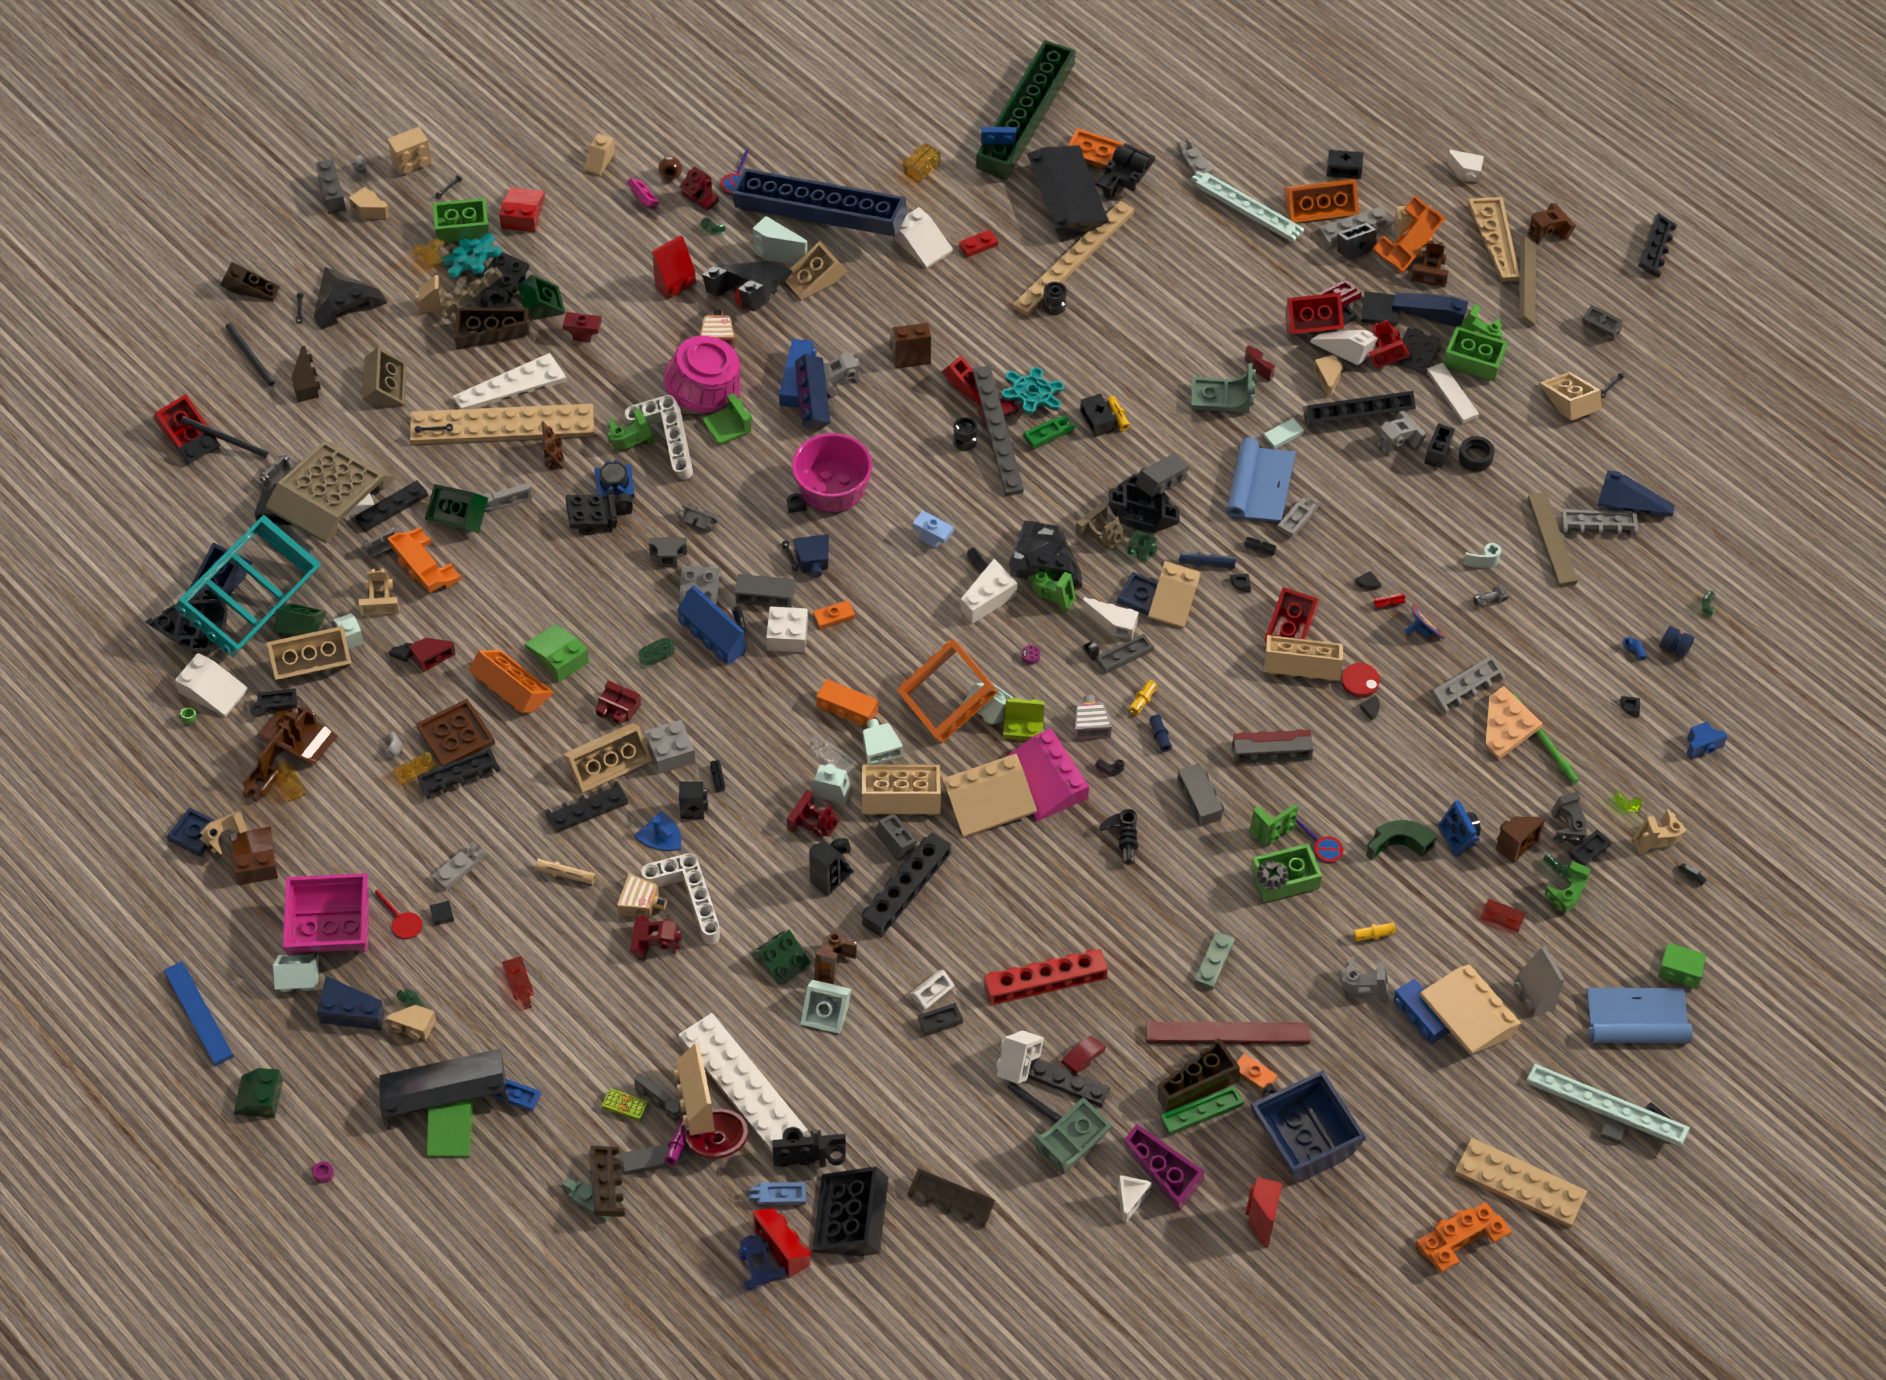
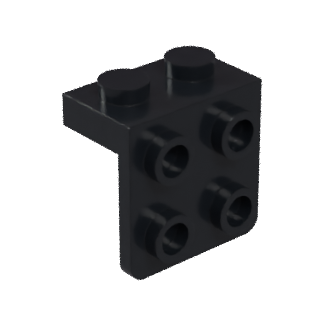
M1407 328L1402 341L1409 351V357L1396 362L1424 374L1427 372V368H1429L1436 351L1440 352L1443 345L1440 339L1433 335L1429 337L1417 328L1413 330Z

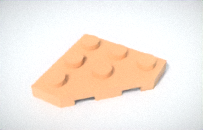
M1505 686L1489 697L1486 748L1499 760L1543 727V723Z

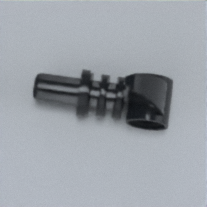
M1124 809L1121 813L1110 816L1099 828L1101 832L1114 827L1119 828V849L1123 851V863L1127 865L1134 864L1135 850L1138 849L1137 813L1132 809Z

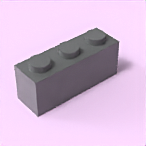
M333 159L316 162L328 213L345 211L344 197Z
M1171 454L1141 470L1136 485L1151 497L1159 493L1162 494L1166 489L1174 487L1175 484L1183 482L1187 478L1189 465L1175 454Z
M738 574L735 590L736 603L792 608L795 592L794 579Z
M1200 763L1179 769L1177 776L1180 788L1199 827L1220 821L1222 812H1224L1223 803L1221 800L1218 801L1215 787L1210 785L1208 773L1205 769L1203 770Z

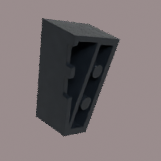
M824 840L814 844L809 850L810 883L827 897L855 872L841 853Z

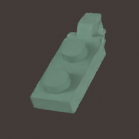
M566 1178L562 1185L563 1190L569 1193L568 1197L572 1199L573 1203L595 1215L593 1188L584 1182L578 1181L576 1183ZM596 1216L605 1222L610 1218V1216Z

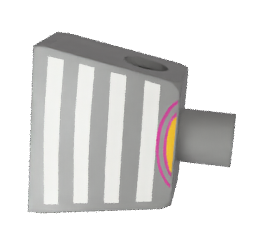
M1093 695L1084 696L1083 703H1078L1076 708L1074 740L1111 738L1112 724L1104 702H1095Z

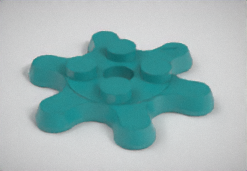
M487 233L480 240L477 238L471 241L467 238L461 239L459 247L453 250V254H447L441 259L443 266L453 265L448 270L449 278H457L466 270H472L473 274L483 272L485 269L483 263L487 259L497 257L502 253L501 248L497 245L490 246L495 241V237Z
M1033 367L1028 376H1021L1014 371H1008L1005 374V378L1013 387L1003 389L1001 394L1005 401L1017 400L1023 403L1024 413L1032 415L1038 406H1045L1052 411L1058 410L1061 402L1052 394L1061 393L1065 385L1061 381L1049 382L1044 380L1042 377L1043 370Z

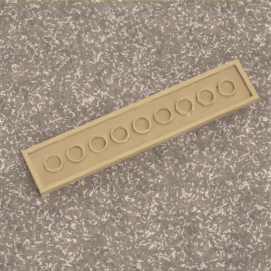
M593 404L413 411L411 412L410 442L411 445L543 439L541 421H544L548 427L550 426L555 435L560 438L594 437ZM449 423L453 425L452 431L444 429L427 430L417 433L414 430L416 426H446Z

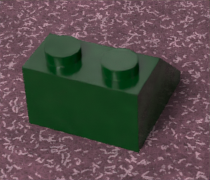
M531 274L518 286L523 308L529 309L530 316L542 319L565 313L560 290L557 285Z
M289 603L277 609L274 631L280 632V635L298 636L317 632L321 627L326 611Z
M257 1068L242 1075L234 1114L275 1118L283 1084L280 1070Z

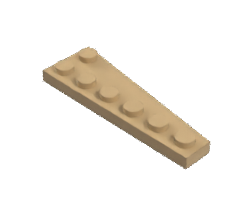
M1503 197L1468 199L1469 209L1501 282L1519 281L1520 275Z

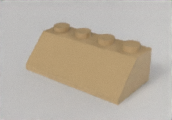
M343 626L267 642L276 681L352 664Z
M1267 635L1264 672L1271 675L1285 674L1289 677L1320 678L1330 682L1340 681L1343 663V644Z
M634 723L563 754L569 771L582 792H586L653 761L640 727Z
M695 1043L676 1061L677 1069L674 1070L675 1081H680V1084L677 1085L678 1097L683 1096V1100H680L681 1112H686V1115H682L684 1128L689 1127L690 1135L715 1131L712 1104L700 1045Z

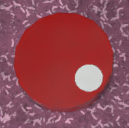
M1354 663L1344 669L1341 682L1348 694L1351 693L1357 698H1366L1372 696L1378 689L1380 677L1377 670L1371 665Z

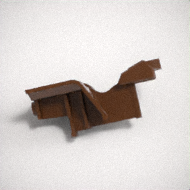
M299 706L297 708L298 713L279 710L255 737L269 744L257 756L258 764L243 781V796L247 798L250 794L254 793L252 796L253 801L258 802L263 796L268 794L277 779L278 770L271 766L279 753L286 751L314 765L338 735L331 732L324 725L317 723L315 713L309 708ZM258 781L264 782L262 787L257 785Z

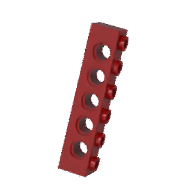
M1090 949L1084 953L1069 954L1058 959L1051 958L1041 963H1030L1019 968L1011 967L1006 971L990 972L988 975H984V988L989 1004L992 1006L1107 979L1108 968L1102 950ZM1047 974V975H1049V976H1048V977H1043V976H1041V975ZM1003 983H1008V984H1010V985H1009V986H1004V985H1002V984H1003Z

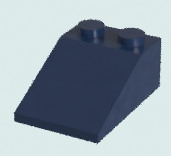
M214 542L212 543L189 589L228 549ZM240 556V557H241L243 560H245L250 566L252 565L253 562H251V561L247 560L246 558ZM230 559L210 580L217 586H223L225 593L230 596L245 579L247 572Z

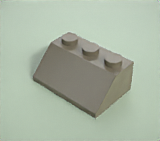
M379 347L365 356L362 400L375 407L404 406L407 362Z

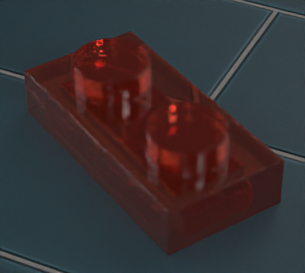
M1488 899L1481 919L1519 932L1526 912Z

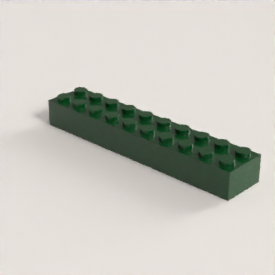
M1047 40L1043 41L993 127H1016V143L982 144L976 154V169L1005 179L1009 178L1074 67L1076 50Z

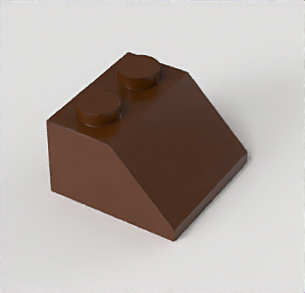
M1514 816L1510 821L1506 820L1499 828L1501 831L1497 837L1496 849L1511 862H1516L1539 841L1545 819L1543 817Z

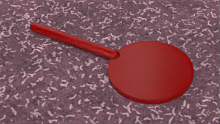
M375 890L379 898L397 916L392 923L394 934L401 939L416 937L422 930L421 918L412 912L399 914L379 890Z

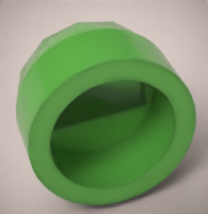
M193 708L182 709L180 712L181 721L186 725L192 724L196 720V711Z

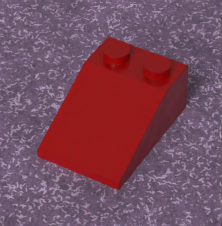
M511 187L502 202L499 213L501 229L536 232L545 191Z
M682 235L652 251L655 287L667 299L696 283L695 269Z
M187 394L156 411L153 417L162 432L177 449L204 434L202 431L180 423L183 416L208 426Z
M1282 587L1264 641H1267V635L1306 640L1320 603L1319 598Z

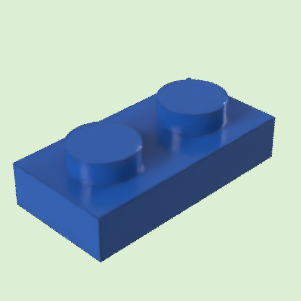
M981 127V144L1016 143V127Z
M506 1079L510 1102L508 1104L533 1112L541 1097V1091ZM502 1094L494 1095L495 1099L505 1102Z

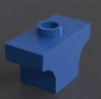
M1708 721L1691 727L1687 737L1690 742L1687 755L1692 759L1705 753L1710 754L1716 749L1724 747L1728 736L1724 730L1718 731L1713 729Z

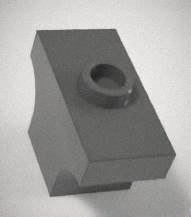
M649 538L650 555L658 558V567H677L678 559L683 555H687V538Z

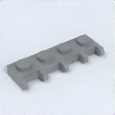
M1378 207L1320 226L1318 232L1327 246L1332 247L1333 241L1337 240V233L1364 223L1371 225L1377 232L1378 226L1385 224L1389 228L1392 227V223L1383 208Z
M1562 509L1561 512L1563 533H1567L1568 529H1579L1580 533H1584L1585 529H1598V534H1603V529L1616 530L1617 534H1621L1622 530H1633V534L1638 535L1637 513L1632 511Z
M1491 655L1432 690L1431 693L1443 713L1446 714L1449 712L1446 704L1454 700L1460 706L1463 704L1460 696L1469 691L1475 697L1478 695L1475 687L1484 683L1487 688L1493 686L1490 678L1498 675L1499 679L1503 680L1506 678V675L1495 657Z

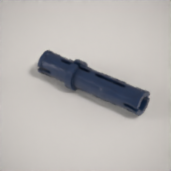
M1180 552L1179 564L1235 569V556L1201 554V552Z

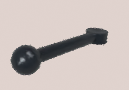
M457 175L455 180L441 192L438 191L435 197L440 199L455 183L462 181V176Z
M299 292L296 295L298 298V316L295 320L296 323L301 324L303 322L301 304L304 295Z
M1618 373V377L1604 390H1601V398H1604L1606 392L1620 379H1624V373Z
M449 423L446 426H416L414 430L417 433L427 430L444 429L452 431L453 425Z
M784 540L782 547L787 551L792 564L791 569L798 571L799 566L795 564L790 552L789 541Z

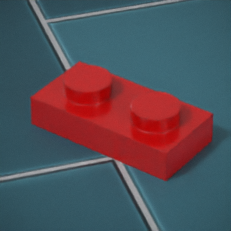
M990 229L959 241V247L967 258L998 246V240Z

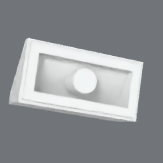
M938 970L909 995L918 1005L926 1010L955 985L944 970Z

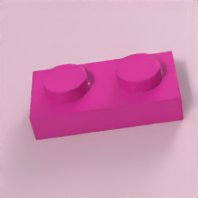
M633 178L628 180L627 184L631 188V192L639 197L642 205L655 208L660 202L641 180Z

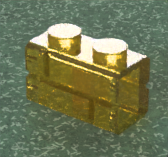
M924 143L921 147H916L913 155L910 158H905L903 162L904 175L918 183L921 182L940 163V150L932 148L927 143Z

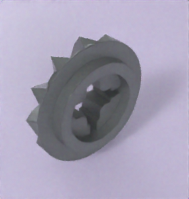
M1274 860L1271 862L1264 861L1258 867L1256 873L1258 882L1268 889L1283 887L1287 883L1289 876L1287 867H1284L1281 862H1274ZM1276 870V875H1273L1269 879V872L1272 873Z

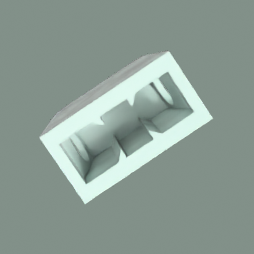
M877 719L869 720L867 722L868 729L863 730V744L867 765H875L903 757V745L890 724L879 725Z
M833 764L819 765L811 789L813 797L846 804L851 790L847 772L836 768Z

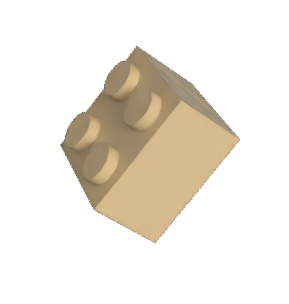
M420 127L388 138L391 162L400 176L432 164L428 139Z

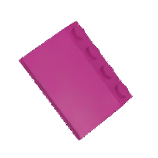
M1052 728L1034 735L1007 755L1010 756L1017 753L1037 809V813L1032 814L1036 822L1088 799L1089 786Z

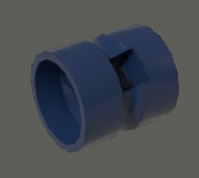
M1670 625L1659 647L1668 652L1674 650L1676 656L1684 659L1695 637L1688 633L1680 634V629Z

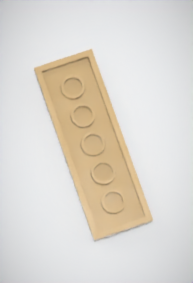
M1471 1138L1455 1171V1175L1571 1228L1587 1194L1585 1189L1474 1138Z

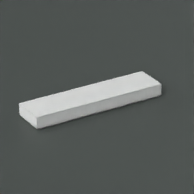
M1443 363L1427 368V374L1462 424L1479 417V413Z

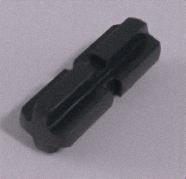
M1247 537L1244 546L1256 551L1259 549L1260 552L1272 556L1276 552V545L1264 541L1261 543V540Z
M973 547L967 551V556L982 574L988 567V563L982 558L976 548Z
M712 760L710 762V769L715 790L717 792L724 791L726 785L720 761Z

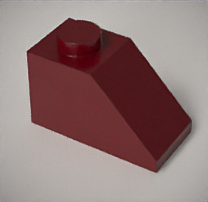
M425 637L409 646L411 658L423 673L456 655L454 643L447 640Z

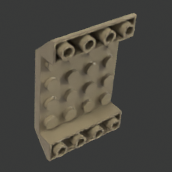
M323 441L277 483L266 504V509L326 544L337 534L338 522L376 487L384 490L394 481V477L338 444Z

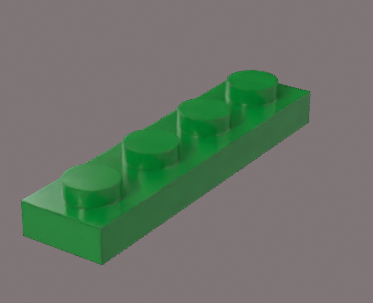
M1235 1085L1161 1114L1160 1120L1170 1136L1243 1106L1244 1101Z

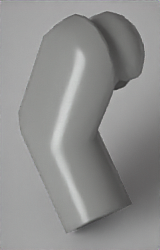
M390 732L387 735L390 745L385 754L389 758H394L395 755L397 756L400 753L403 745L396 733Z

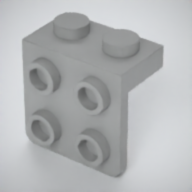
M687 563V566L682 565L680 602L683 601L689 589L695 585L716 605L719 577H721L722 570L714 564H706V567H698V563Z

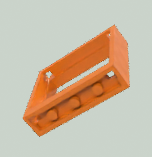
M954 639L946 642L939 652L933 654L928 659V662L916 669L914 674L908 680L903 681L896 690L933 736L942 743L1000 692L963 647ZM957 652L984 685L936 728L909 694Z

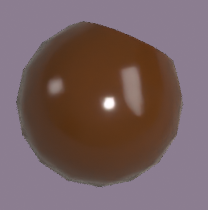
M667 156L659 163L658 170L664 179L675 180L682 173V164L676 157Z

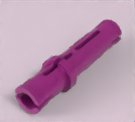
M683 1116L673 1139L669 1141V1149L664 1158V1162L669 1166L677 1164L678 1157L685 1148L686 1128H684Z

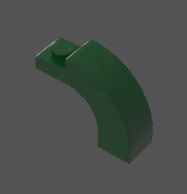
M1390 821L1376 828L1374 838L1367 844L1366 856L1373 860L1389 846L1405 845L1423 857L1435 846L1437 835L1426 826L1414 821Z

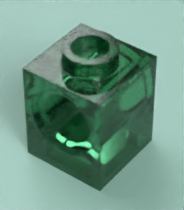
M1137 529L1128 542L1127 553L1148 562L1150 557H1154L1157 552V538Z

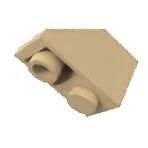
M366 187L349 197L351 210L360 218H389L387 203L381 201L373 191L368 190Z
M418 1005L392 1013L386 1018L391 1031L398 1034L404 1033L412 1039L424 1041L427 1040L436 1022L434 1011Z

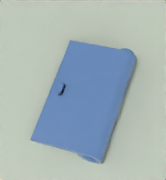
M1248 437L1243 439L1240 445L1228 501L1227 514L1234 518L1281 522L1296 451L1259 448V443L1254 438Z
M1587 988L1590 1021L1587 1035L1592 1043L1691 1044L1693 1032L1692 1025L1687 1020L1684 988Z

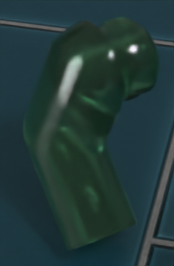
M709 218L702 219L701 226L709 234L725 232V224H715Z
M1708 590L1702 598L1701 607L1703 615H1708L1709 617L1715 611V608L1710 606L1715 597V593L1711 590Z
M1546 854L1543 861L1559 876L1567 877L1570 866L1568 864L1562 865L1551 854Z
M406 989L397 992V999L401 1002L412 1004V1006L424 1007L417 992Z

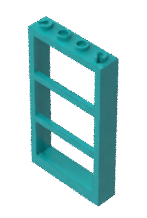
M263 515L178 600L174 608L181 616L186 617L196 629H200L206 634L210 641L215 642L226 654L228 653L234 658L277 613V609L284 606L317 572L321 563ZM256 533L305 574L286 595L236 554ZM230 559L280 600L261 621H258L210 580ZM204 585L254 627L238 644L188 603Z

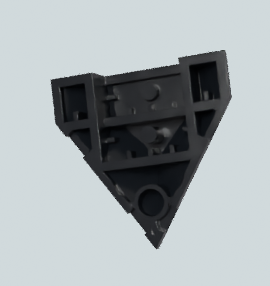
M325 267L314 318L321 330L337 324L336 314L365 302L370 310L387 304V301L378 288Z
M1141 470L1137 475H1132L1121 482L1117 488H1112L1108 492V506L1114 516L1119 518L1120 524L1152 533L1179 524V509L1176 505H1171L1168 501L1169 497L1165 492L1151 497L1136 485Z
M218 586L219 588H221V589L225 592L223 586ZM204 587L188 603L224 632L228 616L227 605L209 588ZM176 604L162 611V615L155 619L150 618L145 621L146 624L193 654L212 653L220 648L215 642L210 641L207 635L200 629H196L186 617L181 616L174 608Z

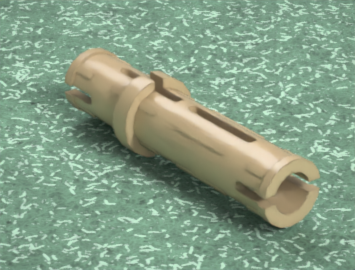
M538 858L535 866V871L552 874V877L560 876L590 885L594 884L596 873L561 865L557 861L553 863Z

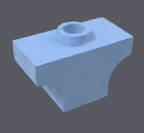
M923 510L912 523V527L920 534V540L934 548H937L940 543L944 544L954 532V526Z

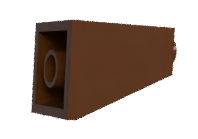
M928 323L892 327L889 341L895 369L931 364V333Z

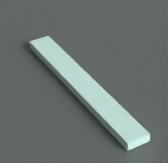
M1534 1064L1526 1080V1083L1679 1147H1682L1690 1129L1686 1125L1537 1064Z

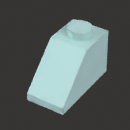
M350 613L333 619L335 627L343 626L348 649L364 644L355 616Z

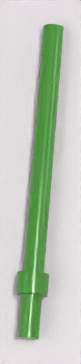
M1539 729L1535 734L1558 763L1560 771L1566 774L1572 784H1576L1579 779L1572 771L1570 763L1564 760L1543 730Z

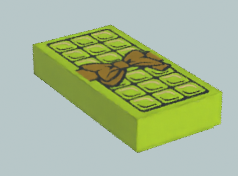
M611 1088L602 1104V1109L639 1122H641L648 1107V1101Z

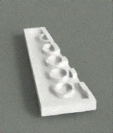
M548 353L454 395L453 399L459 409H476L487 404L500 402L505 397L513 398L522 392H534L539 387L545 386L547 388L566 382L567 379L552 355Z

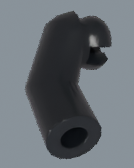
M735 606L731 609L735 622L745 632L746 624L741 607Z
M1099 759L1095 764L1096 768L1108 775L1123 772L1125 762L1121 759L1116 760L1114 764H1108Z

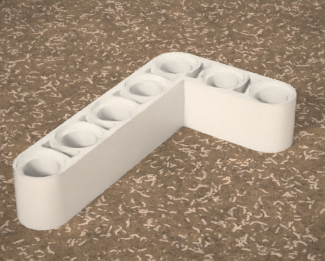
M665 395L628 407L625 411V417L630 425L635 420L633 411L638 409L642 411L648 425L663 421L672 468L679 479H689L693 474L680 407L674 397Z
M688 853L646 864L641 870L642 879L652 882L658 887L684 881L702 940L709 945L716 944L720 939L719 923L697 857L694 854Z

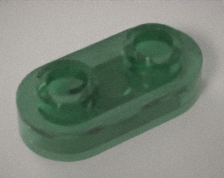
M662 638L644 646L638 653L640 663L645 666H651L671 657L675 652L674 642L671 639Z

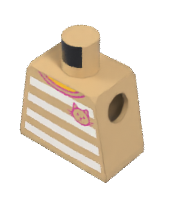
M720 309L714 310L712 315H706L700 336L705 335L719 338L735 349L734 332L730 316L723 315V311Z
M628 874L617 904L618 915L628 917L644 915L646 918H650L654 908L665 910L667 898L658 897L659 892L656 884Z

